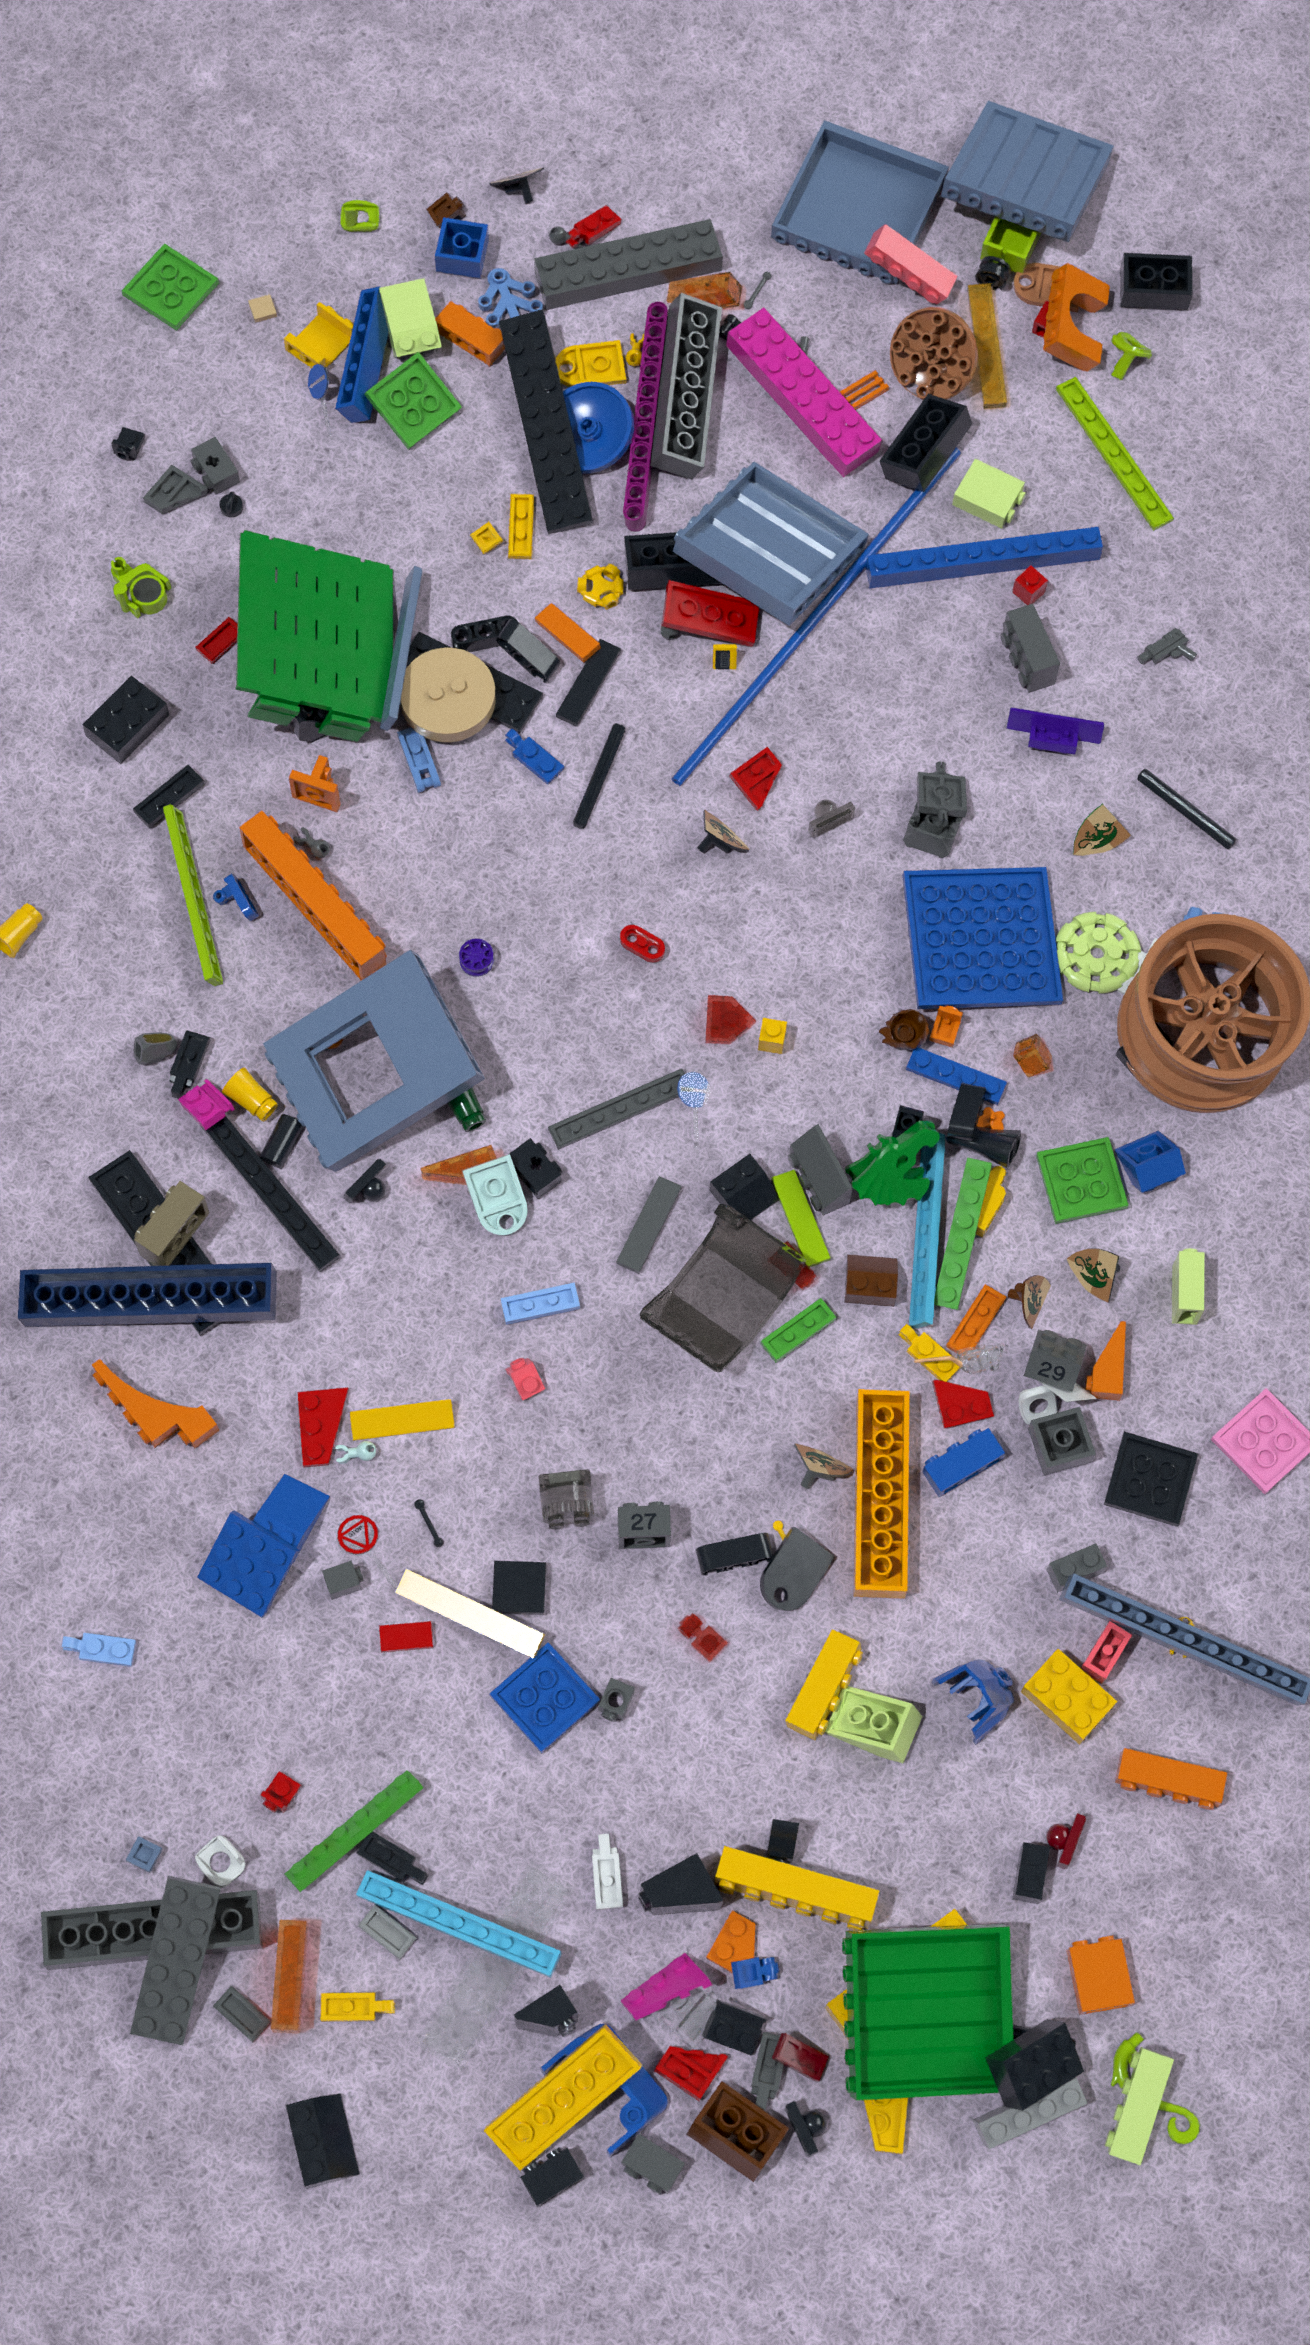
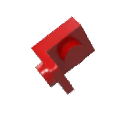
M278 1771L266 1791H262L260 1794L264 1800L262 1805L274 1813L277 1810L284 1813L301 1788V1785Z

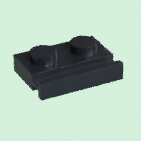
M717 1999V2005L710 2014L702 2036L705 2039L752 2056L762 2032V2025L766 2023L767 2019Z

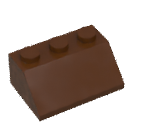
M721 2081L686 2135L754 2182L789 2128Z

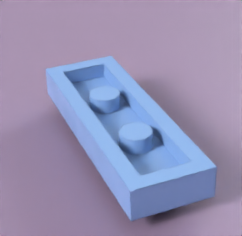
M575 1283L501 1298L506 1325L580 1309Z

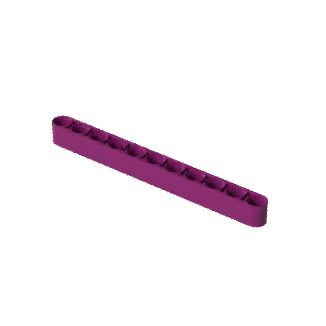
M660 301L651 303L647 309L634 415V433L631 440L623 506L625 526L633 532L643 530L646 525L653 466H650L668 319V308L666 304Z

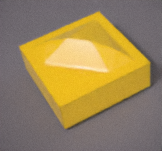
M487 522L470 534L483 554L488 553L503 542L490 522Z

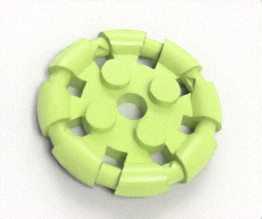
M1096 911L1079 914L1073 917V921L1069 924L1065 923L1055 938L1060 974H1064L1068 979L1067 982L1079 990L1088 993L1089 990L1098 991V994L1116 991L1122 987L1125 981L1134 977L1139 968L1138 955L1141 952L1138 937L1134 931H1130L1127 928L1125 921L1109 913L1100 915L1096 914ZM1095 924L1104 925V929L1101 927L1095 928ZM1077 929L1083 932L1079 937L1075 934ZM1118 932L1123 937V939L1120 941H1118L1114 936ZM1066 947H1073V953H1068ZM1093 948H1099L1103 951L1104 956L1094 958L1090 951ZM1122 953L1129 954V958L1127 960L1121 959ZM1076 965L1080 971L1074 972L1071 967ZM1116 969L1120 974L1114 976L1111 973ZM1090 976H1100L1099 982L1091 981Z

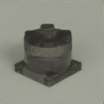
M589 1469L540 1474L538 1476L543 1522L549 1525V1529L558 1530L564 1528V1524L573 1523L575 1527L590 1525L589 1519L594 1517Z

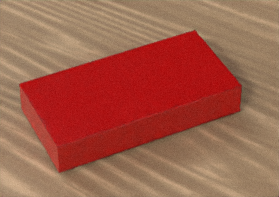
M228 617L195 647L196 650L211 664L215 663L237 643L238 624Z
M431 1621L379 1625L381 1653L433 1648Z

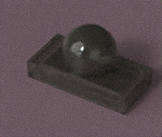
M820 800L814 808L816 819L809 822L808 832L811 837L816 838L854 819L855 806L853 803L849 802L837 808L832 800Z

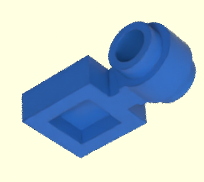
M756 1957L731 1962L735 1989L763 1985V1981L778 1979L777 1973H780L778 1962H775L774 1957L763 1959Z

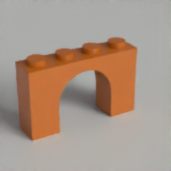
M1066 263L1056 269L1051 276L1052 284L1049 294L1048 313L1046 315L1047 322L1043 337V350L1082 371H1089L1100 364L1103 344L1077 329L1070 315V303L1088 312L1095 313L1108 305L1110 285Z

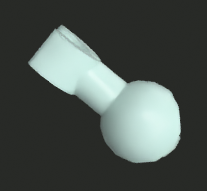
M363 1441L355 1448H347L344 1445H337L335 1447L337 1451L348 1453L343 1458L336 1459L339 1464H345L350 1458L357 1457L363 1461H369L376 1455V1447L370 1441Z

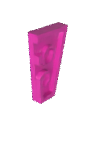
M683 1953L658 1973L652 1975L650 1979L638 1988L629 1992L620 2001L636 2021L664 2008L667 2001L678 1996L682 2000L690 1996L689 1991L699 1986L705 1989L712 1986V1983L686 1953Z

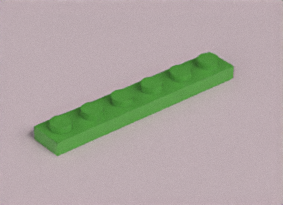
M967 1157L936 1288L934 1305L954 1310L959 1308L992 1163Z
M406 1770L402 1775L396 1777L382 1792L376 1794L363 1808L356 1811L344 1824L336 1828L324 1841L316 1845L311 1852L299 1862H296L285 1873V1876L299 1892L303 1891L422 1790L423 1786Z

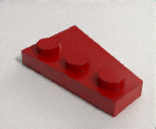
M348 1387L297 1392L303 1468L327 1466L330 1464L337 1431L349 1391Z

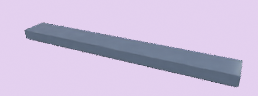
M414 566L406 577L380 725V728L386 731L390 730L398 718L423 571L422 568Z

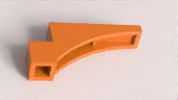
M101 1359L92 1364L95 1371L92 1374L93 1378L100 1387L106 1385L110 1391L107 1394L115 1406L120 1404L124 1408L123 1416L130 1425L135 1423L140 1431L137 1434L146 1445L151 1443L155 1448L180 1430L177 1434L186 1446L190 1443L195 1449L219 1431L217 1423L202 1405L198 1408H192L154 1399L122 1381Z

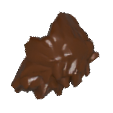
M914 1009L901 1010L893 1014L890 1020L885 1022L886 1027L879 1030V1033L885 1037L882 1043L904 1050H913L920 1047L928 1039L927 1035L930 1034L927 1020L922 1013Z

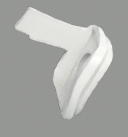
M1044 1385L1021 1391L1019 1394V1409L1024 1422L1030 1424L1031 1420L1057 1413L1056 1394ZM1042 1398L1048 1401L1047 1408L1040 1413H1033L1029 1410L1030 1404L1036 1399Z
M220 1835L207 1843L195 1856L197 1865L210 1882L218 1887L228 1886L245 1868V1861L240 1852L226 1837ZM223 1852L229 1855L231 1863L226 1871L218 1873L210 1867V1860L214 1854Z

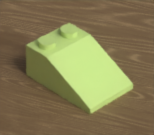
M424 278L379 288L394 357L442 347Z
M850 1686L842 1689L839 1696L840 1702L835 1712H832L825 1733L879 1757L904 1763L923 1717L912 1703Z

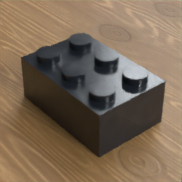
M1144 253L1123 254L1120 267V307L1189 310L1193 295L1192 256Z
M131 675L82 725L85 736L118 763L122 764L169 716V710L165 701Z
M1050 2019L1044 2020L985 2057L1004 2106L1024 2111L1085 2072L1066 2023Z

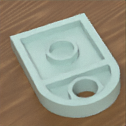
M510 1154L462 1170L477 1217L486 1230L497 1235H508L517 1231L524 1224L527 1217V1203ZM506 1214L510 1215L513 1219L512 1226L508 1229L501 1228L499 1225L500 1218Z

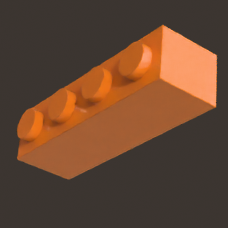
M1123 1748L1120 1754L1115 1783L1121 1784L1120 1788L1127 1791H1136V1788L1147 1790L1146 1794L1152 1797L1161 1798L1162 1794L1172 1796V1801L1187 1804L1189 1800L1197 1802L1198 1807L1202 1809L1214 1810V1807H1219L1222 1804L1228 1772Z

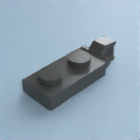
M766 2032L762 2034L751 2083V2094L757 2095L755 2105L764 2111L768 2098L775 2099L784 2066L772 2059L780 2036Z

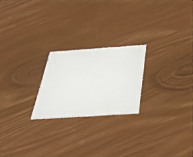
M1040 1382L1065 1402L1097 1399L1077 1383H1075L1073 1392Z

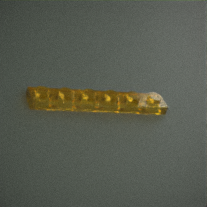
M991 284L968 285L967 294L972 330L978 350L977 366L983 409L1006 407L1007 397Z

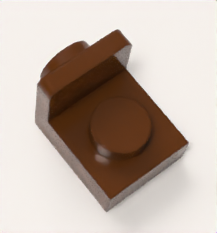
M448 192L426 209L440 229L443 217L454 219L458 215L462 218L467 216L463 211L465 205L458 196L453 197Z

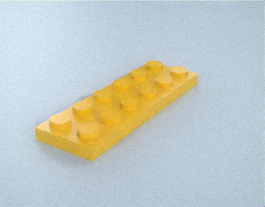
M605 2024L486 2125L484 2132L521 2171L635 2074L642 2064Z

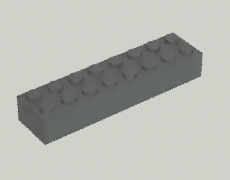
M711 219L537 257L534 258V271L545 309L550 310L722 271L723 256Z
M680 293L669 305L650 466L693 479L704 468L722 307Z
M257 1890L220 1893L205 1954L263 1949L260 1900ZM162 1899L41 1912L43 1966L47 1970H58L148 1960Z

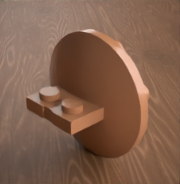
M927 307L906 316L896 328L890 345L892 370L898 382L906 390L908 389L905 385L911 383L918 385L916 397L924 400L927 394H931L944 399L952 398L962 392L974 376L978 360L976 340L968 324L956 313L945 308Z

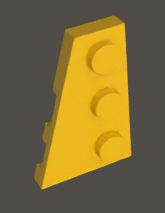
M908 2098L864 2100L875 2152L903 2154Z

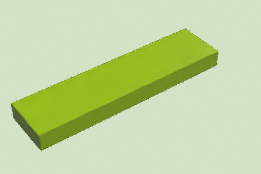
M795 1169L771 1177L772 1184L779 1197L780 1204L806 1268L830 1261V1255Z

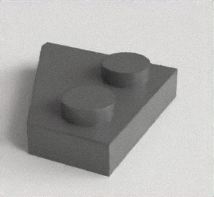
M171 465L146 493L143 500L144 503L164 514L206 495L208 488L174 465Z

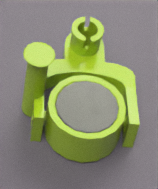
M115 557V562L111 561L112 577L117 582L113 587V591L122 611L125 613L130 611L137 618L141 616V613L151 615L161 611L167 603L166 590L169 591L171 589L169 579L147 563L133 569L126 563L124 558ZM129 588L132 602L128 600V596L126 593Z

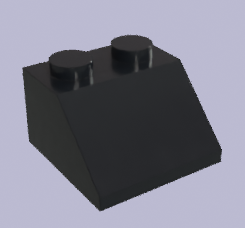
M750 1153L710 1181L709 1191L739 1228L779 1201V1197L765 1171Z

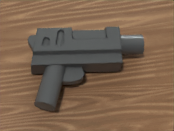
M1174 628L1154 644L1145 647L1144 652L1137 656V659L1141 664L1151 659L1156 665L1170 655L1172 658L1183 655L1190 661H1193L1197 653L1185 646L1188 643V639L1180 629Z

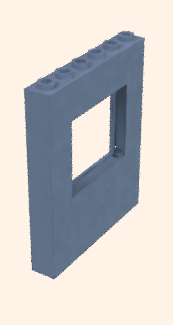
M412 950L407 951L263 1043L267 1051L265 1052L267 1060L277 1070L275 1073L277 1080L286 1087L288 1101L292 1106L296 1107L299 1122L309 1132L307 1135L309 1142L320 1153L318 1156L320 1163L325 1169L328 1168L335 1172L346 1167L485 1079L421 957ZM371 1021L403 1085L347 1120L315 1056Z

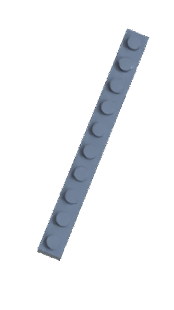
M1077 1574L1069 1575L1059 1598L1060 1601L1107 1622L1111 1621L1125 1630L1294 1705L1299 1706L1306 1703L1310 1693L1309 1677Z

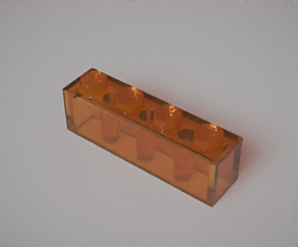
M279 1920L271 2030L273 2033L300 2034L308 1938L307 1921Z

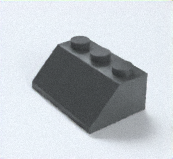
M817 1124L790 1145L788 1160L793 1168H798L801 1174L799 1180L805 1190L809 1189L812 1197H810L814 1209L816 1211L820 1210L824 1216L850 1204L853 1187L819 1124Z

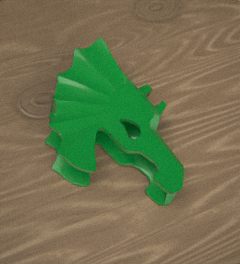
M918 1121L897 1138L885 1137L879 1134L877 1136L880 1141L878 1144L873 1146L869 1143L867 1145L869 1152L861 1159L844 1168L846 1173L852 1177L851 1185L858 1191L861 1200L871 1199L875 1206L878 1204L890 1205L893 1202L904 1206L909 1198L921 1200L929 1188L930 1180L929 1178H923V1167H912L916 1163V1154L925 1145L932 1148L940 1139L939 1133L934 1130L935 1125L932 1121Z

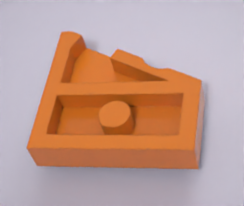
M732 1910L706 1959L733 1974L731 1962L754 1958L755 1923Z

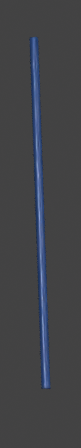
M957 447L924 492L915 490L681 766L671 778L674 783L679 786L684 783L866 567L867 555H875L879 552L961 454Z

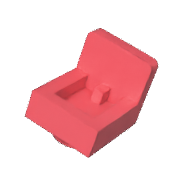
M518 1358L510 1363V1367L505 1369L522 1400L545 1390L534 1363L528 1358Z

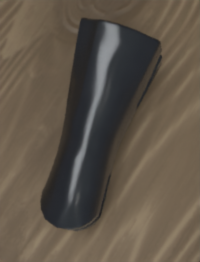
M976 1127L972 1141L946 1135V1141L949 1144L978 1153L1005 1168H1008L1014 1160L1021 1140V1130H998Z

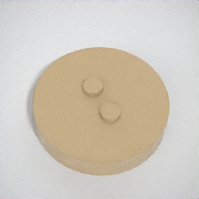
M438 648L425 652L413 660L406 668L400 701L403 716L412 729L430 740L457 742L467 739L484 728L493 714L495 708L493 676L482 660L465 650Z

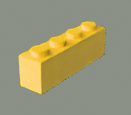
M833 1629L831 1630L785 1720L788 1728L816 1741L819 1734H824L828 1726L826 1719L830 1711L835 1712L840 1702L838 1697L842 1688L846 1689L852 1678L850 1672L854 1665H859L863 1657L859 1641Z

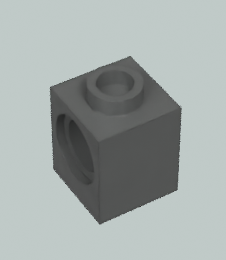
M610 1678L598 1706V1711L602 1712L601 1716L612 1722H616L617 1719L623 1721L635 1693V1687ZM618 1696L623 1700V1704L619 1707H612L608 1701L611 1697Z

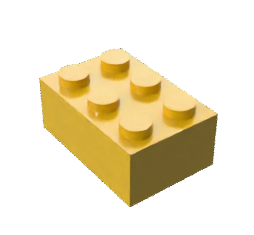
M1059 1649L1050 1656L1021 1690L1024 1696L1079 1745L1117 1703L1108 1692Z

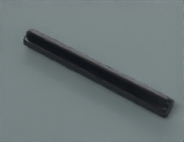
M615 723L612 726L573 820V826L576 828L584 829L587 825L625 733L623 725Z
M1143 769L1139 773L1138 781L1226 849L1232 848L1237 840L1232 834L1148 769Z

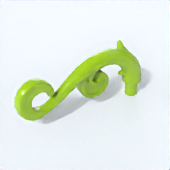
M1137 2032L1128 2040L1124 2039L1115 2052L1111 2081L1112 2087L1118 2083L1122 2089L1126 2077L1130 2078L1128 2063L1130 2064L1132 2055L1136 2051L1135 2048L1144 2040ZM1161 2100L1158 2110L1183 2115L1189 2122L1188 2130L1181 2132L1176 2128V2118L1171 2117L1169 2119L1167 2131L1172 2141L1185 2145L1195 2140L1199 2134L1200 2127L1197 2117L1184 2107Z

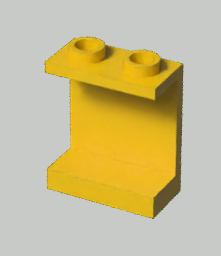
M318 302L316 304L318 315L297 337L289 332L284 338V345L287 352L310 368L319 364L326 370L348 347L354 324L349 319L339 316L332 307Z

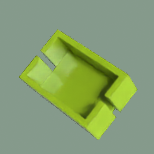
M995 216L983 242L980 259L982 260L987 256L998 257L1010 265L1011 271L1023 273L1041 233Z

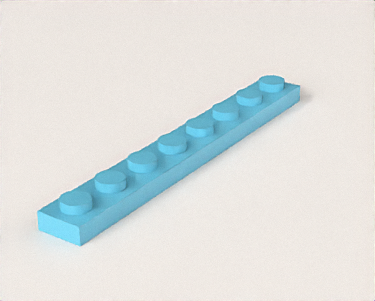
M939 1133V1141L932 1148L927 1145L921 1148L920 1167L924 1168L923 1178H929L930 1184L927 1192L917 1202L909 1326L918 1329L932 1325L934 1318L946 1136Z
M368 1870L356 1893V1896L549 1978L552 1977L562 1954L561 1951Z

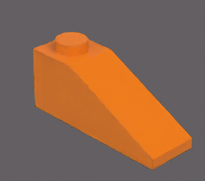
M1126 1321L1119 1323L1094 1365L1091 1374L1086 1375L1085 1390H1089L1090 1394L1097 1399L1120 1401L1123 1395Z

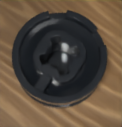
M987 256L981 260L975 279L980 286L986 287L989 285L993 287L992 290L996 291L997 288L1003 290L1011 274V267L1001 258Z

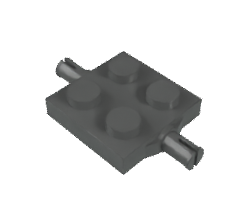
M941 761L935 764L936 772H918L917 807L918 813L938 815V825L942 826L943 822L944 827L948 825V816L966 817L965 777L946 773L945 762H942L941 765Z

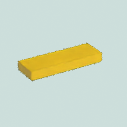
M511 494L508 559H532L534 494Z

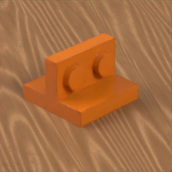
M318 756L311 775L292 769L289 776L292 798L337 812L340 807L338 784L333 783V778H331L332 768L329 766L327 757Z

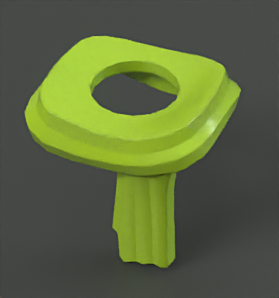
M363 200L345 202L341 208V227L349 232H372L378 229V205ZM358 211L366 212L369 220L358 223Z
M1119 332L1112 336L1111 342L1113 345L1124 352L1114 366L1112 376L1122 380L1136 356L1148 359L1152 357V350L1141 344L1129 333Z

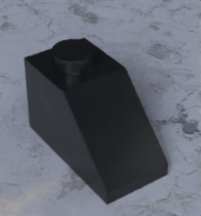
M778 1819L772 1820L766 1858L786 1864L793 1862L799 1823Z

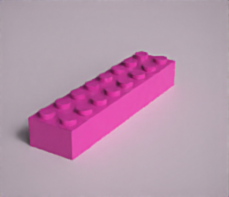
M764 307L728 332L726 346L843 477L879 452L882 442L881 438Z

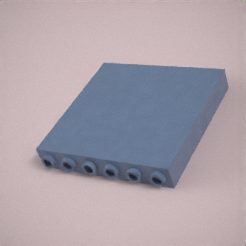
M824 120L772 224L771 237L780 244L788 243L795 246L801 252L809 251L816 254L820 259L833 260L841 267H851L858 270L862 275H872L878 277L884 283H894L897 285L899 278L892 276L881 265L874 263L864 252L874 232L885 224L916 245L943 189L949 166Z

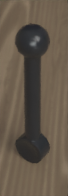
M421 1499L416 1500L414 1506L422 1514L434 1538L433 1543L435 1547H442L444 1541L438 1537L424 1509V1501Z

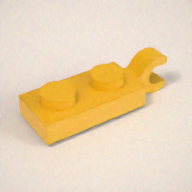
M905 1324L899 1331L898 1335L910 1345L907 1353L915 1360L951 1356L925 1332L918 1336L908 1324ZM950 1360L919 1362L938 1380L948 1382L961 1368Z
M321 1993V2022L375 2021L376 2013H395L394 2000L376 2001V1993Z

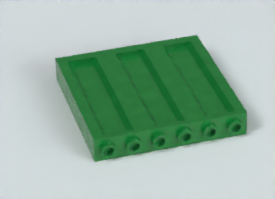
M1004 1924L845 1931V1938L842 1939V1952L846 1955V1966H843L842 1974L844 1982H847V1993H844L843 2005L844 2009L848 2012V2021L844 2022V2034L848 2038V2049H845V2063L847 2066L849 2065V2076L846 2077L845 2086L847 2093H850V2097L858 2101L999 2093L985 2057L1013 2040L1010 1927Z

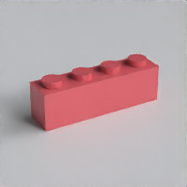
M886 224L874 232L864 252L874 263L881 265L892 276L899 278L910 289L924 296L930 303L939 304L948 298L957 279V275Z

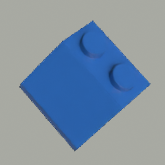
M1160 1131L1153 1132L1114 1149L1132 1185L1141 1193L1152 1191L1157 1186L1175 1181L1179 1176L1186 1174L1180 1148Z

